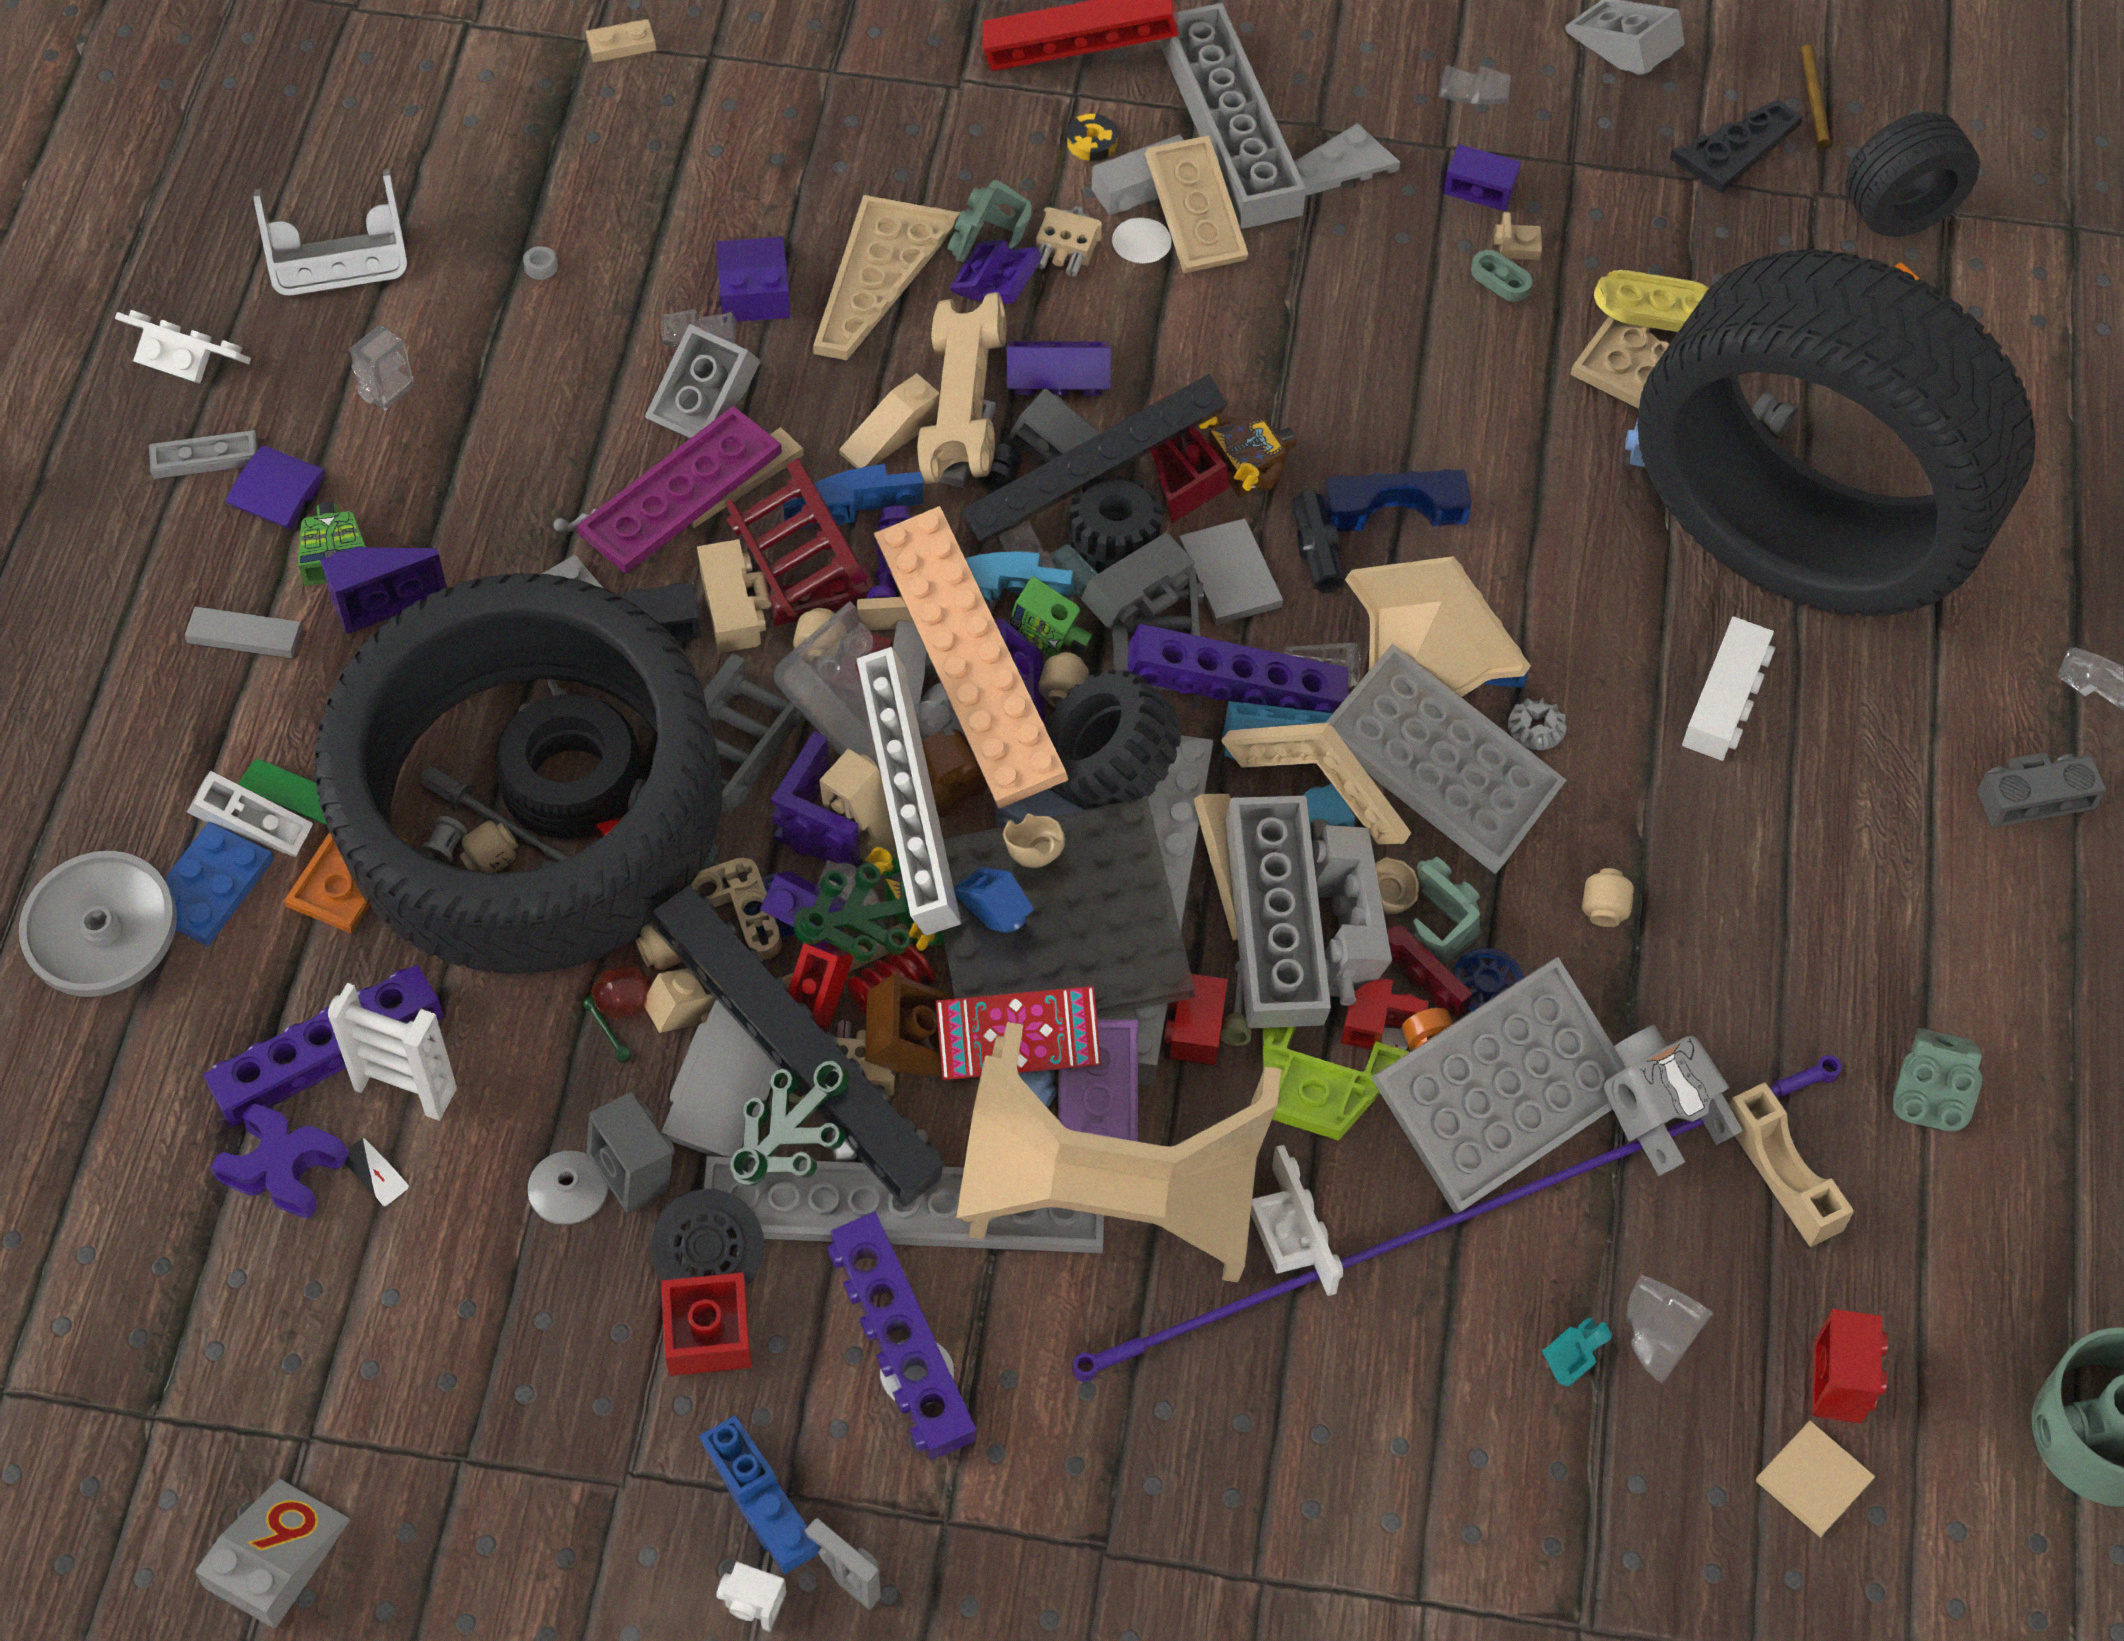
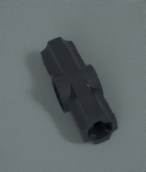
M1315 490L1302 491L1300 495L1293 498L1292 502L1298 526L1297 542L1301 559H1306L1313 589L1319 590L1321 594L1331 593L1338 587L1343 586L1344 574L1338 557L1339 541L1337 529L1334 524L1329 522L1323 495L1316 493Z

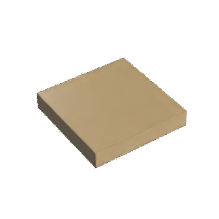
M1809 1421L1759 1474L1756 1482L1821 1538L1868 1487L1875 1476L1815 1424Z

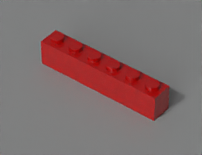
M1090 0L983 21V50L991 71L1179 36L1178 8L1175 0Z

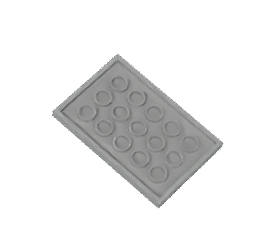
M1393 643L1326 721V723L1332 725L1367 774L1494 874L1504 865L1566 782L1564 777Z
M1557 957L1372 1076L1371 1079L1453 1212L1459 1213L1611 1111L1613 1108L1604 1091V1083L1615 1074L1624 1070L1625 1066L1561 960Z

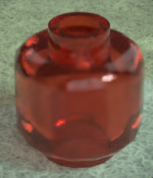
M634 965L605 970L601 972L597 982L592 987L595 1006L600 1013L604 1012L611 1019L641 1014L645 1011L647 993L652 986V982L648 975H643Z

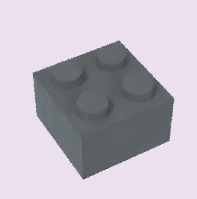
M632 1092L589 1112L586 1154L596 1166L626 1213L668 1193L670 1175H672V1155H674V1148L669 1137L665 1133L660 1134L653 1124L654 1120L649 1108L644 1103L639 1104Z

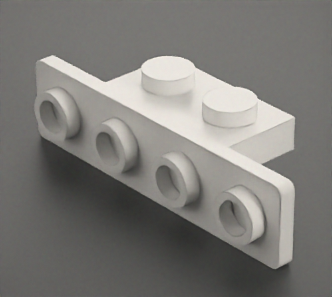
M133 310L130 311L129 316L117 312L115 319L143 329L134 362L199 384L201 383L211 352L248 365L251 360L250 357L241 354L242 347L222 340L221 345L218 346L210 343L212 337L191 330L190 336L180 333V326L163 320L157 326L149 323L150 316Z
M1284 1145L1275 1147L1272 1169L1282 1192L1252 1199L1251 1216L1276 1274L1314 1264L1327 1295H1334L1337 1292L1339 1279L1343 1277L1341 1261L1337 1254L1332 1255L1330 1251L1326 1227L1322 1221L1318 1222L1315 1217L1313 1198L1310 1191L1303 1189L1299 1180L1300 1171L1296 1159L1289 1157Z

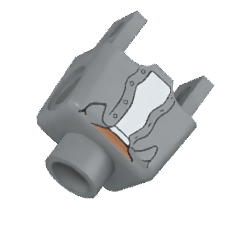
M1654 1024L1614 1046L1625 1069L1606 1080L1604 1091L1628 1141L1630 1142L1638 1138L1658 1176L1685 1163L1664 1125L1666 1122L1674 1118H1681L1691 1122L1701 1118L1716 1145L1743 1131L1722 1092L1730 1087L1696 1037L1687 1036L1667 1046Z

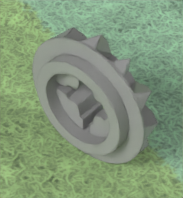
M1543 697L1539 701H1531L1527 698L1524 703L1520 705L1515 704L1513 711L1509 715L1508 728L1512 737L1524 747L1533 750H1546L1555 747L1563 740L1567 729L1565 722L1566 714L1559 712L1557 703L1553 705L1545 703ZM1532 718L1534 720L1545 718L1544 725L1539 724L1530 729Z

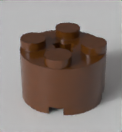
M952 729L953 735L946 736L943 731H940L922 741L939 817L949 816L957 809L958 804L970 796L974 797L981 794L988 786L966 737L958 729Z

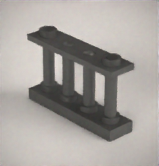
M1196 568L1191 569L1188 575L1190 581L1187 586L1176 593L1178 601H1187L1188 616H1154L1151 619L1146 616H1136L1126 625L1119 622L1110 628L1112 670L1128 671V647L1130 643L1128 642V634H1133V631H1136L1139 624L1167 630H1189V634L1200 636L1198 604H1203L1204 590L1203 582L1197 583ZM1156 595V596H1154L1153 598H1151L1150 600L1152 601V600L1156 599V598L1159 597V596ZM1152 686L1155 690H1173L1158 686ZM1193 694L1194 708H1201L1202 695Z
M733 653L704 689L711 725L714 721L719 722L723 720L760 739V742L749 755L714 737L718 755L740 766L730 781L722 778L723 797L721 810L722 814L729 816L736 806L741 807L745 803L752 784L796 726L801 727L805 723L810 712L807 690L800 687L789 702L748 681L745 659ZM743 694L781 714L769 728L728 707V703L734 695L739 696ZM653 755L652 758H651V764H652V765H653L654 755Z

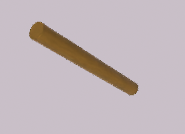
M1804 45L1801 48V56L1817 145L1820 148H1826L1831 144L1814 49L1812 45Z

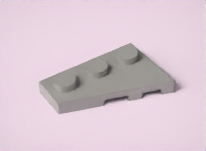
M1358 123L1294 161L1306 187L1305 196L1340 187L1343 181L1359 178L1360 181L1372 178L1373 173L1386 170L1389 174L1399 171L1400 161Z

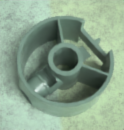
M2118 1327L2093 1332L2077 1341L2066 1352L2040 1388L2032 1410L2034 1440L2042 1459L2050 1471L2065 1486L2078 1495L2096 1503L2115 1507H2124V1468L2112 1464L2100 1456L2108 1459L2124 1458V1328ZM2089 1365H2107L2120 1368L2118 1377L2114 1378L2099 1398L2067 1404V1406H2063L2061 1398L2063 1374L2075 1368Z

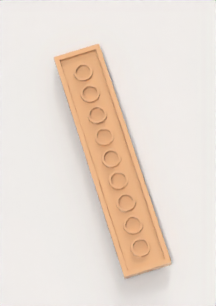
M936 507L874 533L879 548L998 809L1067 781L1068 777L1064 766L941 507Z

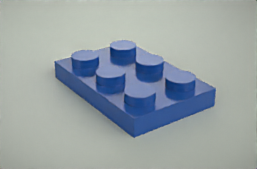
M208 822L164 878L176 903V931L209 946L274 861L272 852L218 825Z

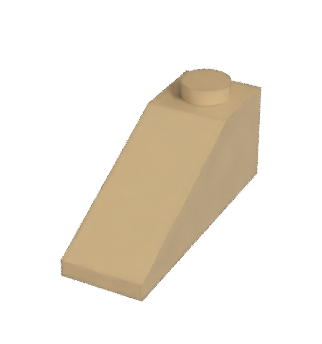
M916 373L890 391L839 449V454L856 469L876 465L919 435L921 427L932 426L937 422L940 393Z

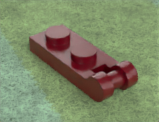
M1399 925L1390 927L1387 930L1392 957L1391 963H1398L1404 968L1408 978L1415 985L1422 986L1432 996L1438 1008L1448 1010L1456 1020L1466 1014L1473 993L1407 929Z

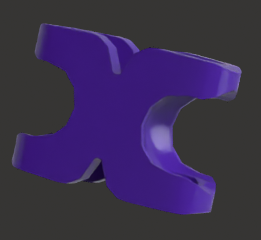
M250 1104L242 1118L248 1131L261 1140L259 1146L252 1153L243 1156L225 1152L220 1153L210 1166V1170L219 1182L249 1196L259 1195L268 1189L271 1199L277 1208L302 1218H310L317 1209L318 1204L311 1189L299 1182L300 1176L307 1169L315 1166L333 1169L340 1168L349 1156L347 1147L337 1137L313 1126H303L292 1133L289 1129V1123L283 1114L258 1104Z

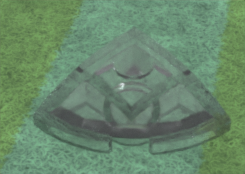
M1641 1275L1630 1294L1626 1312V1321L1629 1323L1630 1320L1632 1321L1635 1335L1631 1345L1639 1361L1655 1379L1663 1384L1683 1358L1688 1347L1710 1320L1713 1312L1678 1290L1655 1279Z

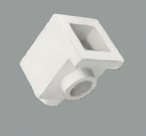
M736 1562L731 1575L728 1573L724 1574L717 1591V1598L725 1601V1605L730 1608L729 1612L746 1621H753L754 1617L761 1619L762 1629L769 1632L786 1595L785 1580L783 1578Z

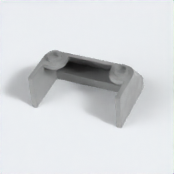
M390 169L383 170L388 203L377 205L370 209L366 217L368 234L301 245L299 232L292 223L283 220L268 222L262 189L254 191L253 200L269 276L273 288L278 293L287 296L395 279L404 273L407 267V257Z

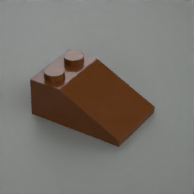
M897 974L888 977L867 992L865 1061L898 1073L942 1077L936 1001L959 998ZM980 1077L964 1078V1079L980 1080Z

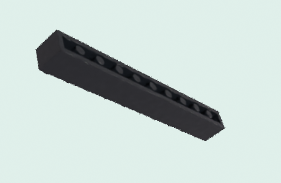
M689 885L653 910L654 931L779 1069H786L796 1075L798 1079L797 1089L804 1097L815 1087L813 1076L816 1068L821 1063L834 1061L847 1069L849 1085L846 1090L836 1096L830 1095L816 1110L828 1123H833L844 1130L846 1144L904 1208L941 1180L944 1163L938 1149L931 1143H924L916 1134L917 1129L913 1122L906 1115L902 1114L900 1116L893 1109L890 1098L881 1087L872 1086L865 1078L862 1066L854 1058L848 1059L842 1053L837 1039L830 1031L821 1030L814 1022L815 1019L810 1009L802 1002L798 1004L790 996L788 986L780 976H772L764 967V961L760 954L752 947L748 949L739 940L740 936L736 928L729 921L723 922L718 917L712 902L703 893L698 895ZM836 1074L831 1079L832 1087L837 1083L839 1074Z

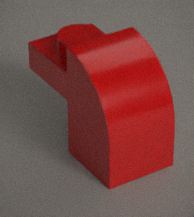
M1390 979L1368 982L1356 990L1355 997L1357 1001L1348 1006L1341 1044L1373 1050L1376 1041L1381 1043L1384 1025L1402 1028L1403 1023L1409 1017L1427 1010L1429 1001L1421 1000L1411 994H1392L1393 980Z

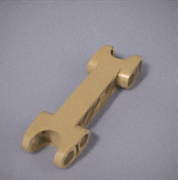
M999 292L988 293L976 310L966 314L957 313L952 299L941 300L936 307L932 324V344L936 355L945 357L937 424L921 427L918 437L919 467L925 484L938 483L947 467L957 462H968L971 473L975 478L985 477L990 472L994 458L995 432L992 421L989 418L981 419L989 349L1004 347L1006 343V314Z

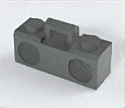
M1166 532L1092 577L1081 600L1109 628L1119 622H1122L1124 625L1130 623L1140 611L1147 618L1151 619L1178 601L1176 593L1182 590L1190 581L1188 575L1195 561ZM1156 595L1159 596V597H1157L1156 599H1154V600H1152V601L1150 600L1151 598H1153V597L1156 596Z
M2042 752L2010 758L2008 762L2009 769L2005 766H1998L1985 773L1977 790L1992 828L2095 810L2106 792V787L2090 755L2076 757L2074 754H2066L2059 757L2052 764L2048 754Z

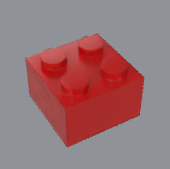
M744 1273L661 1280L665 1359L669 1376L752 1368L747 1289Z
M1838 1309L1831 1310L1814 1341L1812 1417L1862 1424L1869 1411L1875 1410L1879 1395L1885 1394L1888 1381L1887 1370L1881 1369L1882 1356L1886 1355L1888 1348V1333L1882 1331V1316Z

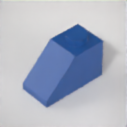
M979 867L954 886L955 896L990 930L1004 933L1013 932L1020 928L1026 922L1025 917L1035 910L1010 871Z

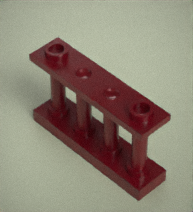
M798 458L786 465L793 477L787 481L788 485L741 513L732 499L725 502L731 513L726 518L737 536L743 535L774 591V594L769 596L771 602L780 615L786 612L794 623L799 620V616L792 603L839 575L844 577L848 574L856 586L868 579L811 476ZM804 497L807 504L802 506L803 510L760 537H755L749 526L750 524L791 499ZM810 522L812 525L818 522L822 530L816 533L817 537L770 565L763 552L764 550ZM823 549L827 551L830 549L834 550L836 556L831 559V564L788 590H784L778 579L780 575Z

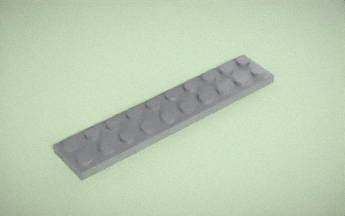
M707 1156L704 1189L725 1191L744 1201L759 1220L764 1239L832 1242L830 1230L876 1211L890 1244L1103 1253L1104 1215L1059 1207H1046L994 1217L988 1222L984 1240L968 1237L970 1222H964L963 1219L956 1218L964 1167L943 1166L941 1180L904 1208L865 1163L817 1161V1170L809 1178H802L793 1173H768L760 1183L747 1186L739 1183L733 1177L730 1168L732 1157ZM755 1160L751 1161L748 1166L749 1173L755 1167ZM802 1160L799 1165V1170H805L808 1162ZM702 1214L700 1222L707 1221L708 1214ZM717 1215L715 1223L723 1226L726 1220ZM733 1227L727 1230L730 1237L737 1238Z

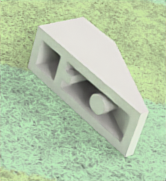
M212 771L203 780L187 810V813L207 823L211 822L242 838L293 857L297 856L313 825L312 822Z

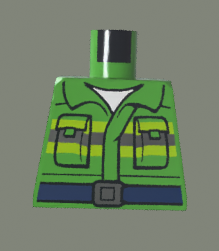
M334 502L319 504L317 506V516L304 518L301 521L298 566L304 586L326 583L320 562L321 559L354 547H365L353 513L350 511L339 512L338 505Z
M1033 576L1030 578L1015 602L1009 621L1013 628L1049 657L1061 653L1065 644L1084 653L1093 634L1075 625L1081 610L1078 605Z

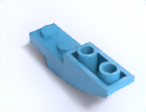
M997 552L965 558L986 604L990 603L991 600L1001 602L1003 588L1011 593L1020 595L1032 576L1061 595L1074 597L1076 583L1073 571L1043 567L1040 553Z

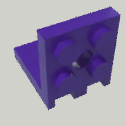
M814 731L770 799L771 804L778 806L772 814L773 824L779 826L774 834V839L789 845L795 852L801 855H811L823 860L832 869H843L854 874L860 864L858 823L813 804L821 792L820 779L829 770L828 738Z

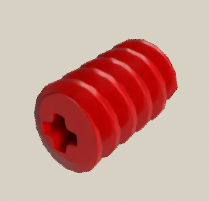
M908 945L901 955L889 953L886 956V962L878 960L873 964V970L865 968L861 971L860 978L852 976L848 979L849 993L865 1017L867 1012V992L891 975L897 974L921 984L920 978L922 977L931 984L936 981L928 960L915 946L911 947Z

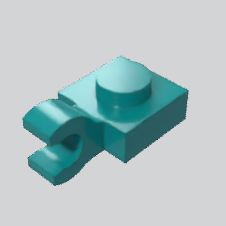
M1588 1318L1578 1326V1329L1569 1327L1542 1352L1557 1382L1569 1387L1597 1362L1592 1352L1609 1341L1612 1334L1606 1322L1596 1326L1593 1318Z

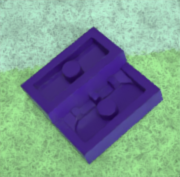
M1004 239L978 242L950 286V289L957 295L982 302L988 293L999 292L1003 304L1015 303L1042 259V255L1037 247L1010 249Z
M263 445L247 463L225 502L234 508L292 530L304 502H312L326 471Z

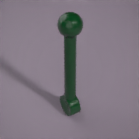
M592 996L586 997L583 1001V1007L587 1011H591L614 1047L616 1060L620 1063L628 1062L631 1058V1053L627 1047L620 1044L597 1008V999Z

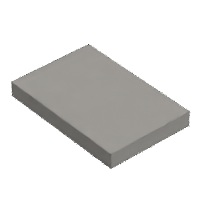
M1245 518L1179 536L1180 547L1195 561L1192 568H1196L1197 583L1203 582L1204 601L1215 625L1282 607L1283 598Z

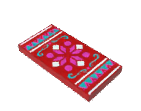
M1094 986L936 1001L943 1080L981 1077L985 1055L992 1056L996 1036L1004 1037L1007 1022L1023 1025L1017 1063L1018 1073L1101 1066Z

